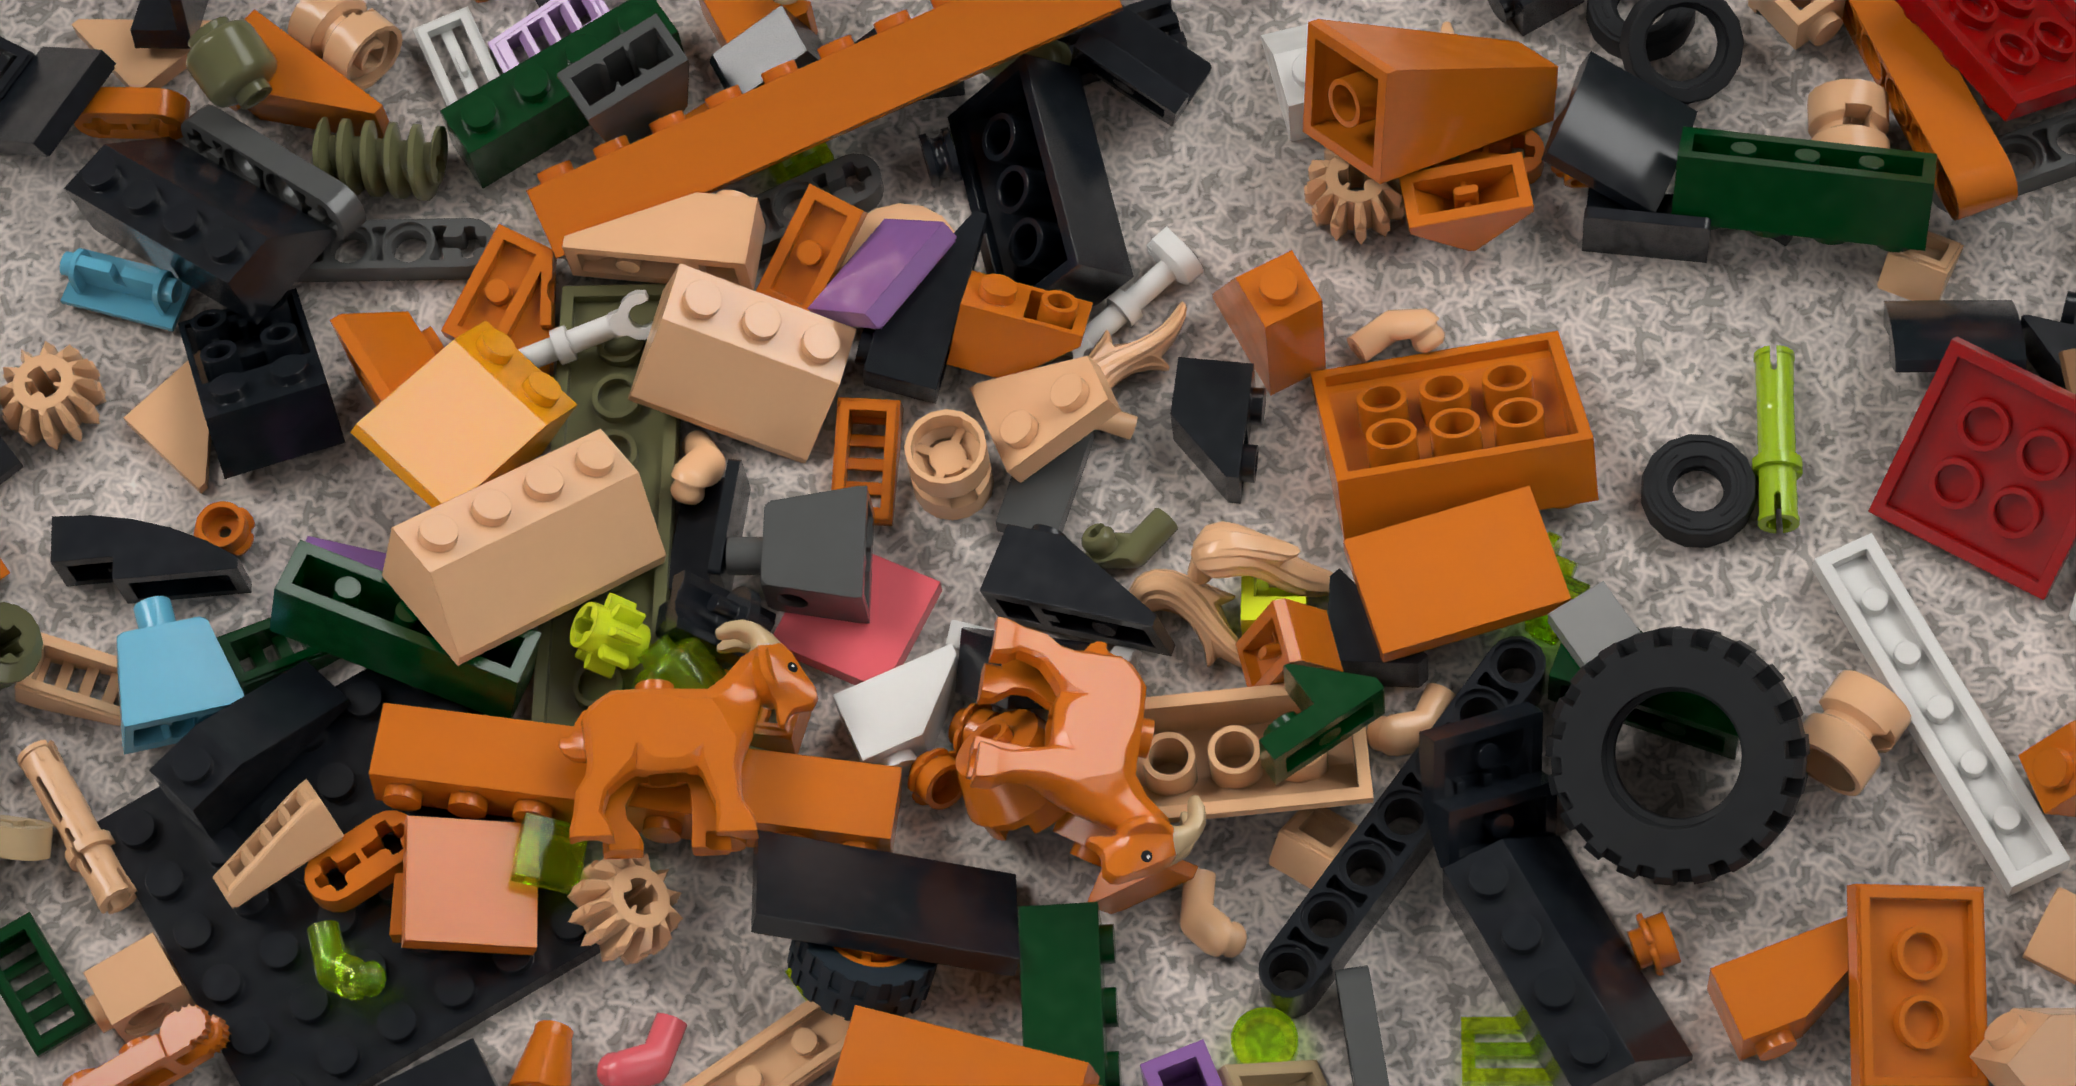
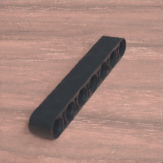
M1510 636L1498 641L1490 649L1432 728L1524 702H1529L1537 707L1545 690L1546 657L1541 647L1533 640L1523 636ZM1520 668L1526 670L1532 677L1522 683H1511L1504 680L1500 675L1505 670ZM1419 746L1263 953L1259 962L1260 992L1265 1006L1273 1014L1282 1018H1298L1306 1015L1317 1005L1334 982V971L1345 967L1434 845L1423 797ZM1400 817H1409L1421 825L1416 832L1408 835L1394 833L1387 826L1393 820ZM1372 868L1379 871L1383 878L1377 884L1360 886L1355 884L1350 879V876L1356 870ZM1324 919H1334L1345 926L1344 931L1332 938L1317 936L1311 929L1318 921ZM1287 970L1297 971L1307 978L1300 988L1294 990H1283L1272 983L1279 973Z

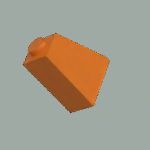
M1292 250L1235 277L1212 294L1213 300L1248 359L1254 364V369L1270 396L1310 377V372L1326 369L1322 298Z

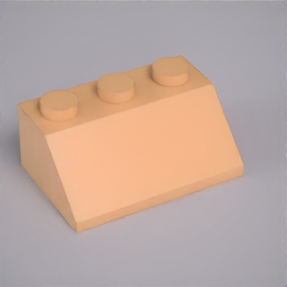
M680 263L662 291L628 400L796 462L806 463L840 385L856 328Z

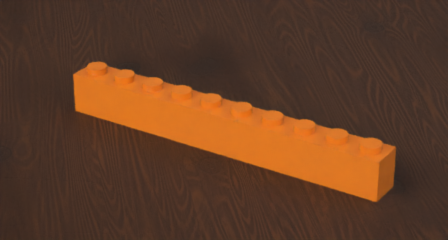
M930 0L934 9L912 19L907 9L892 14L873 24L877 32L876 35L856 44L852 36L847 35L817 49L821 59L798 69L795 60H791L761 74L765 84L742 94L739 85L717 92L704 99L708 110L686 119L682 110L661 117L648 124L652 135L630 144L626 135L605 142L592 149L596 159L574 169L570 160L551 166L536 174L540 184L526 190L556 259H564L566 256L562 245L566 235L696 192L713 193L1017 58L1023 53L1026 54L1123 10L1120 0Z

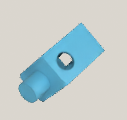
M153 596L138 602L133 608L138 629L122 632L117 636V672L124 755L176 744L195 725L244 697V693L209 621L200 616L176 621L171 600L165 596Z

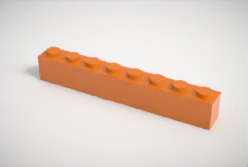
M383 703L369 777L375 800L383 801L387 806L397 810L416 811L421 806L448 809L453 815L465 819H481L486 814L512 817L518 823L538 824V827H546L551 822L571 825L575 792L585 777L587 764L575 763L567 759L558 746L560 738H568L572 735L574 726ZM748 749L741 769L742 794L745 804L755 816L758 830L893 853L902 796V767ZM639 785L626 808L627 820L645 838L657 843L672 844L679 842L681 839L692 840V800L688 785L666 788H649ZM730 836L732 852L742 851L746 847L754 848L756 839H741Z

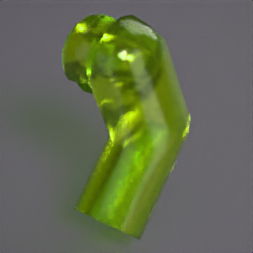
M321 921L308 927L307 934L316 977L319 984L325 990L348 1000L357 1001L362 1000L364 996L375 997L383 991L386 983L384 968L377 961L369 960L364 962L359 957L345 953L340 924L337 921Z

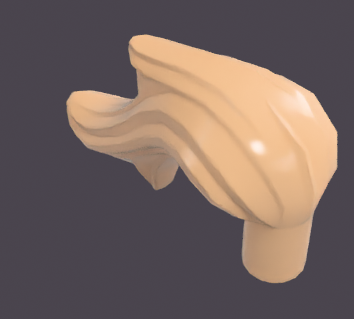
M1183 301L1179 303L1173 313L1159 328L1134 342L1113 345L1109 331L1106 330L1088 356L1101 367L1111 390L1120 381L1135 373L1147 370L1169 371V365L1162 358L1175 342L1183 326L1187 310L1186 304ZM1120 411L1095 430L1130 440L1138 417Z
M1221 521L1206 525L1197 535L1191 550V560L1187 574L1190 580L1196 584H1206L1211 578L1251 576L1267 582L1269 588L1277 587L1299 596L1322 597L1329 596L1330 576L1333 572L1297 557L1300 553L1298 546L1236 523Z
M1153 569L1143 572L1135 578L1128 591L1152 612H1172L1191 625L1204 648L1207 667L1213 665L1217 658H1222L1242 668L1236 648V642L1239 640V637L1229 627L1221 606L1232 601L1235 595L1207 583L1196 584L1190 580L1188 575L1175 570Z

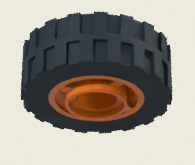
M798 940L791 941L787 958L788 968L792 970L791 979L795 986H799L802 989V995L809 1002H815L821 1006L822 1011L830 1015L836 1014L844 1017L846 1021L851 1020L855 1005L902 1017L909 1012L913 1014L920 1008L922 1000H926L938 966L935 963Z

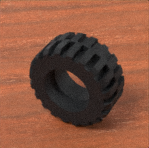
M1663 627L1638 633L1613 643L1600 651L1598 656L1590 663L1582 666L1570 680L1572 683L1564 697L1559 698L1552 717L1555 718L1552 734L1547 736L1545 756L1551 757L1552 774L1548 775L1547 778L1551 795H1558L1564 812L1560 816L1569 831L1577 830L1587 842L1584 848L1597 860L1604 857L1617 865V872L1633 879L1642 876L1654 879V884L1675 886L1678 882H1694L1695 885L1713 881L1721 875L1731 871L1735 872L1749 864L1767 849L1787 827L1796 812V806L1806 787L1809 774L1806 773L1807 756L1810 754L1809 734H1805L1801 719L1804 713L1796 696L1792 697L1783 682L1785 677L1773 664L1769 665L1756 654V649L1741 640L1734 641L1722 636L1721 632L1706 628ZM1687 692L1711 701L1728 716L1740 740L1741 767L1733 789L1718 806L1697 816L1675 818L1652 812L1631 796L1619 776L1615 752L1618 734L1624 721L1640 703L1661 693Z

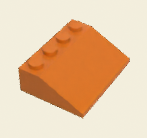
M1558 331L1310 372L1335 505L1344 540L1529 485L1539 510L1550 508L1565 509L1576 504L1599 500L1594 438Z

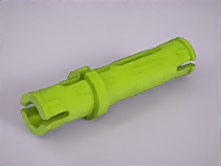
M1776 345V369H1772L1770 346L1759 348L1753 355L1757 401L1758 454L1752 458V470L1756 480L1759 481V516L1757 520L1758 527L1761 530L1776 534L1777 509H1781L1783 533L1794 531L1800 525L1797 480L1803 474L1802 457L1796 453L1794 412L1795 353L1789 347Z

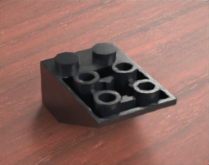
M296 288L288 290L258 325L228 308L223 310H205L194 316L193 319L178 323L204 417L224 479L346 443ZM199 350L208 383L205 384L202 383L194 357Z

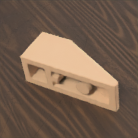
M721 190L716 194L696 192L564 236L562 248L573 276L667 284L681 263L754 290L766 225L758 198L749 197L735 190Z

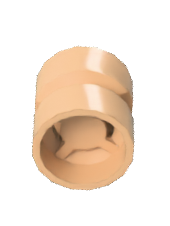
M300 0L290 17L287 29L288 35L362 90L373 86L394 65L403 41L401 31L373 8L367 10L366 3L363 0Z
M1839 79L1817 86L1809 93L1807 118L1808 133L1812 138L1811 140L1890 149V140L1886 136L1890 125L1889 95L1884 87L1875 82L1862 79Z
M950 409L930 412L917 420L907 433L904 445L916 500L926 512L940 519L958 520L972 516L985 506L992 495L994 486L984 430L971 416L962 411Z
M1844 670L1837 675L1819 700L1824 712L1812 713L1803 722L1805 734H1809L1810 745L1806 773H1809V776L1835 792L1856 796L1862 792L1879 768L1881 758L1878 753H1887L1894 747L1911 723V714L1901 699L1882 683L1857 671Z

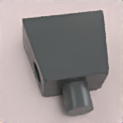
M657 14L652 15L557 73L558 79L586 120L605 142L623 135L627 136L630 144L638 139H643L652 135L648 124L673 112L684 111L688 106L689 59Z
M854 486L771 500L764 507L763 537L727 538L726 568L728 575H761V588L768 607L775 611L854 623H870L875 512L868 487Z

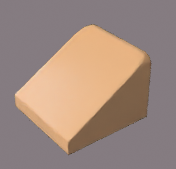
M1928 231L1925 251L1912 249L1904 252L1888 251L1877 286L1881 290L1911 301L1940 300L1964 245Z
M1328 808L1298 810L1279 830L1269 858V865L1312 889L1357 829L1358 825Z
M2059 887L2051 898L2022 958L2076 985V894Z

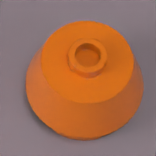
M1025 709L1007 711L983 723L964 741L955 760L969 818L975 824L983 826L990 836L1001 841H1006L1009 831L1026 825L1031 828L1034 834L1041 832L1068 812L1023 784L1004 783L992 789H978L970 787L971 779H966L969 751L975 736L1023 747H1045L1047 721Z

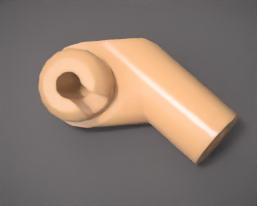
M1426 308L1388 310L1349 336L1347 342L1360 361L1366 363L1400 340L1410 339L1413 348L1417 352H1430L1443 343L1445 332L1437 324L1439 317Z
M694 430L685 436L682 442V450L685 456L675 464L671 476L675 479L670 488L671 495L676 501L683 504L696 505L704 499L705 488L716 484L725 473L726 460L723 453L713 439L702 430Z
M1428 683L1414 711L1380 716L1368 724L1366 729L1367 743L1375 751H1382L1387 756L1412 754L1419 746V732L1431 729L1456 695L1445 686Z

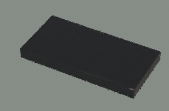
M758 830L759 839L755 840L753 848L751 932L1015 976L1020 960L1016 874Z

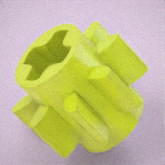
M609 593L604 605L597 602H588L581 607L570 629V643L578 648L575 658L584 661L583 668L611 679L616 666L624 670H631L640 664L648 650L651 632L650 628L643 624L646 614L636 610L637 603Z

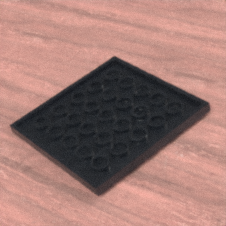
M366 668L335 686L349 698L351 705L212 839L167 798L160 786L97 821L101 830L110 831L116 843L111 848L125 873L137 889L135 894L195 1004L207 1010L208 1015L212 1016L214 1014L226 1021L225 1024L230 1026L228 1029L231 1033L228 1038L230 1042H227L226 1048L221 1049L240 1086H373L600 953V947L597 943L592 946H581L584 935L587 934L584 927L568 922L572 913L578 907L567 896L572 891V887L580 882L578 877L580 873L551 824L546 827H538L537 949L534 955L401 948V943H393L389 935L394 883L346 912H331L323 909L315 902L307 889L304 875L308 862L244 904L233 909L213 879L214 874L277 806L305 779L308 780L343 834H346L373 815L383 811L397 810L387 806L383 801L375 800L369 777L383 703L479 715L485 714ZM421 806L416 811L397 810L408 816L465 819L453 815L448 809ZM486 814L481 819H470L516 822L512 817ZM393 832L381 838L384 847L392 855L399 853L403 849L400 841L401 838H397ZM337 868L330 870L326 874L329 880L328 885H332L336 891L343 889L348 884L345 880V874L339 872Z

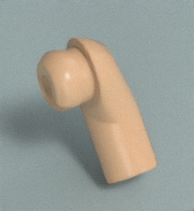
M1198 868L1194 878L1184 882L1182 886L1180 927L1184 935L1204 953L1213 957H1219L1220 955L1228 958L1236 957L1244 950L1247 942L1245 928L1239 922H1231L1228 916L1214 906L1216 874L1213 871Z

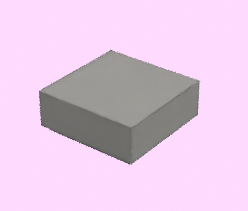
M1604 581L1548 613V624L1580 668L1590 663L1598 656L1600 651L1613 643L1640 633Z

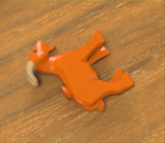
M998 616L994 623V638L988 663L1001 664V666L984 663L980 676L977 703L992 704L1010 695L1029 697L1049 711L1045 728V747H1023L975 736L970 747L966 779H971L970 787L992 789L1004 783L1023 784L1035 790L1061 809L1115 832L1114 836L1088 837L1085 841V847L1100 857L1102 878L1109 884L1120 885L1132 880L1154 876L1187 857L1206 825L1205 806L1198 795H1192L1188 800L1187 812H1181L1180 826H1173L1167 816L1147 797L1136 776L1138 757L1146 759L1148 756L1155 722L1153 719L1144 718L1147 687L1135 667L1122 656H1115L1110 653L1106 648L1107 643L1099 641L1091 643L1084 651L1073 650L1060 645L1044 632L1022 626L1008 618Z
M744 619L725 622L715 631L717 639L722 640L717 645V652H742L745 655L736 662L724 678L708 689L674 688V684L670 681L648 679L638 682L635 685V689L612 690L596 700L587 710H584L575 722L572 735L568 738H560L558 745L567 759L575 763L587 764L585 777L575 792L574 812L569 829L570 844L581 841H601L603 843L604 859L643 858V840L639 832L627 820L626 808L639 785L649 788L688 785L692 800V852L695 856L729 855L732 852L730 836L741 839H759L755 816L743 799L741 769L753 739L760 708L775 709L776 720L782 730L786 728L791 716L797 713L813 711L818 702L816 687L805 674L792 652L758 623Z

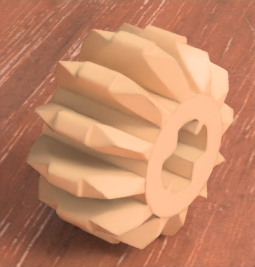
M1327 148L1324 150V160L1311 161L1308 168L1310 181L1304 186L1305 202L1308 203V206L1312 207V220L1316 223V227L1330 224L1331 235L1336 241L1348 230H1354L1356 240L1362 245L1367 237V229L1372 228L1377 233L1386 237L1390 231V220L1403 219L1405 208L1399 178L1379 184ZM1356 187L1364 188L1361 191H1351L1350 189Z
M45 341L40 355L34 357L31 353L21 349L20 358L23 364L19 368L3 367V377L7 382L6 385L0 387V405L3 408V420L10 430H14L15 433L19 432L24 442L32 447L44 439L49 447L58 450L63 434L69 433L71 438L82 442V430L79 426L82 422L86 424H100V414L95 407L106 402V392L99 382L100 373L95 364L87 358L83 359L78 349L73 348L70 344L58 352L54 345Z
M648 853L644 854L643 858H603L600 861L594 860L582 870V874L578 876L580 882L572 887V891L567 896L578 907L572 913L568 922L583 926L587 933L584 935L581 946H592L597 943L600 947L602 962L614 961L620 957L626 966L639 963L648 955H655L668 946V942L672 939L670 933L677 929L678 924L683 919L672 907L677 903L682 893L667 889L664 883L669 869L652 871Z

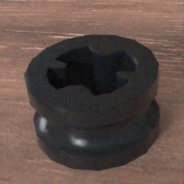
M948 127L940 129V134L935 138L928 137L926 133L918 135L932 187H940L941 181L947 177L952 178L955 182L961 181L960 165Z

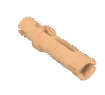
M40 740L28 745L18 755L17 762L31 782L37 797L66 847L64 856L72 871L80 872L91 890V894L101 913L105 914L108 911L109 914H114L122 911L135 901L137 889L125 873L111 848L116 843L110 831L101 830L82 792L65 766L64 760L58 752L54 741L50 740L47 743L46 740Z

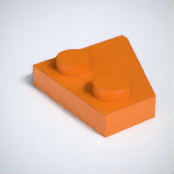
M498 224L441 329L443 335L453 341L486 320L495 329L509 336L517 349L549 338V330L555 329L557 259L553 250ZM554 362L539 369L553 377Z

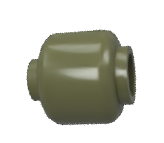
M226 16L219 17L206 23L191 36L188 41V46L191 50L187 54L186 68L214 105L225 108L239 104L243 110L259 104L271 93L272 87L269 82L276 73L278 61L255 28L246 20L230 21Z

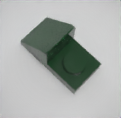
M1286 664L1283 666L1285 689L1302 712L1296 714V712L1291 711L1281 715L1266 728L1263 734L1264 737L1259 739L1261 766L1276 785L1385 714L1384 686L1377 677L1296 664Z

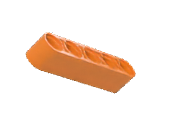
M1845 0L1844 15L1842 17L1843 23L1875 83L1884 87L1888 93L1889 108L1911 148L1916 152L1937 154L1934 189L1950 217L1956 221L2017 200L2018 185L2012 165L1958 69L1952 67L1944 59L1939 48L1919 26L1912 23L1905 16L1903 9L1895 0Z

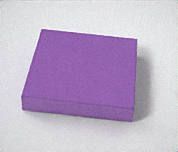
M884 219L807 309L810 312L848 326L882 329L956 242L957 236L941 221Z

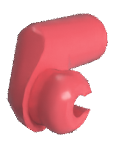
M657 1013L645 1044L618 1052L607 1053L600 1059L597 1067L599 1082L603 1086H652L661 1083L669 1074L687 1024L672 1015Z

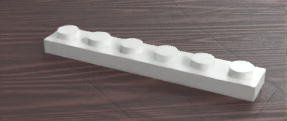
M1870 533L1815 558L1812 567L1813 573L1878 681L1895 693L1908 708L1911 714V723L1907 727L1908 731L2008 897L2066 870L2071 860L1873 534Z

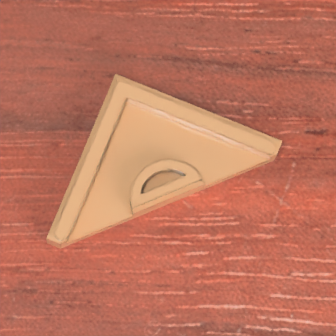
M78 19L71 24L77 36L90 49L103 50L116 63L112 73L126 87L162 88L187 69L186 58L191 49L135 48L130 31L133 20ZM202 20L200 28L212 20Z
M199 350L194 357L202 383L205 384L208 383ZM187 361L123 418L134 432L202 494L208 489L212 439L189 361Z

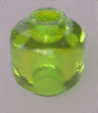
M666 634L647 647L637 657L643 668L634 678L633 689H635V685L638 682L648 679L670 681L674 684V688L708 689L724 678L727 673L700 640L685 638L674 643L670 636Z

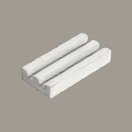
M468 6L413 29L446 106H449L458 99L431 42V37L441 34L467 94L478 89V86L452 31L453 28L463 25L488 82L499 76Z

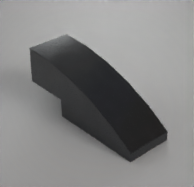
M95 515L52 516L50 562L67 587L114 582L128 604L138 603L143 599L153 596H165L170 598V600L252 593V581L239 558L201 538L171 527L135 519Z

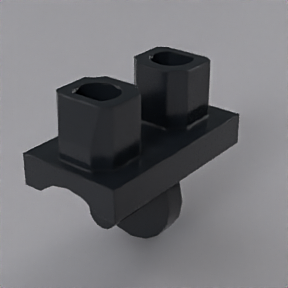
M684 570L673 576L670 600L659 606L655 633L657 638L674 646L684 641L703 650L708 662L723 669H728L734 666L745 653H718L717 645L722 640L717 639L715 635L716 629L725 622L744 619L762 625L771 633L775 625L776 613L761 607L760 595L752 589L740 586L730 592Z

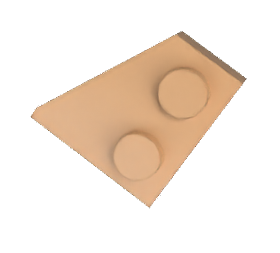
M1089 356L978 382L969 388L1007 473L1020 483L1121 411L1101 367Z

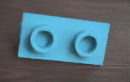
M78 248L74 253L66 251L60 261L61 275L68 276L69 279L60 300L62 304L172 332L192 290L191 286L175 278L172 271L161 270L158 267L87 249Z

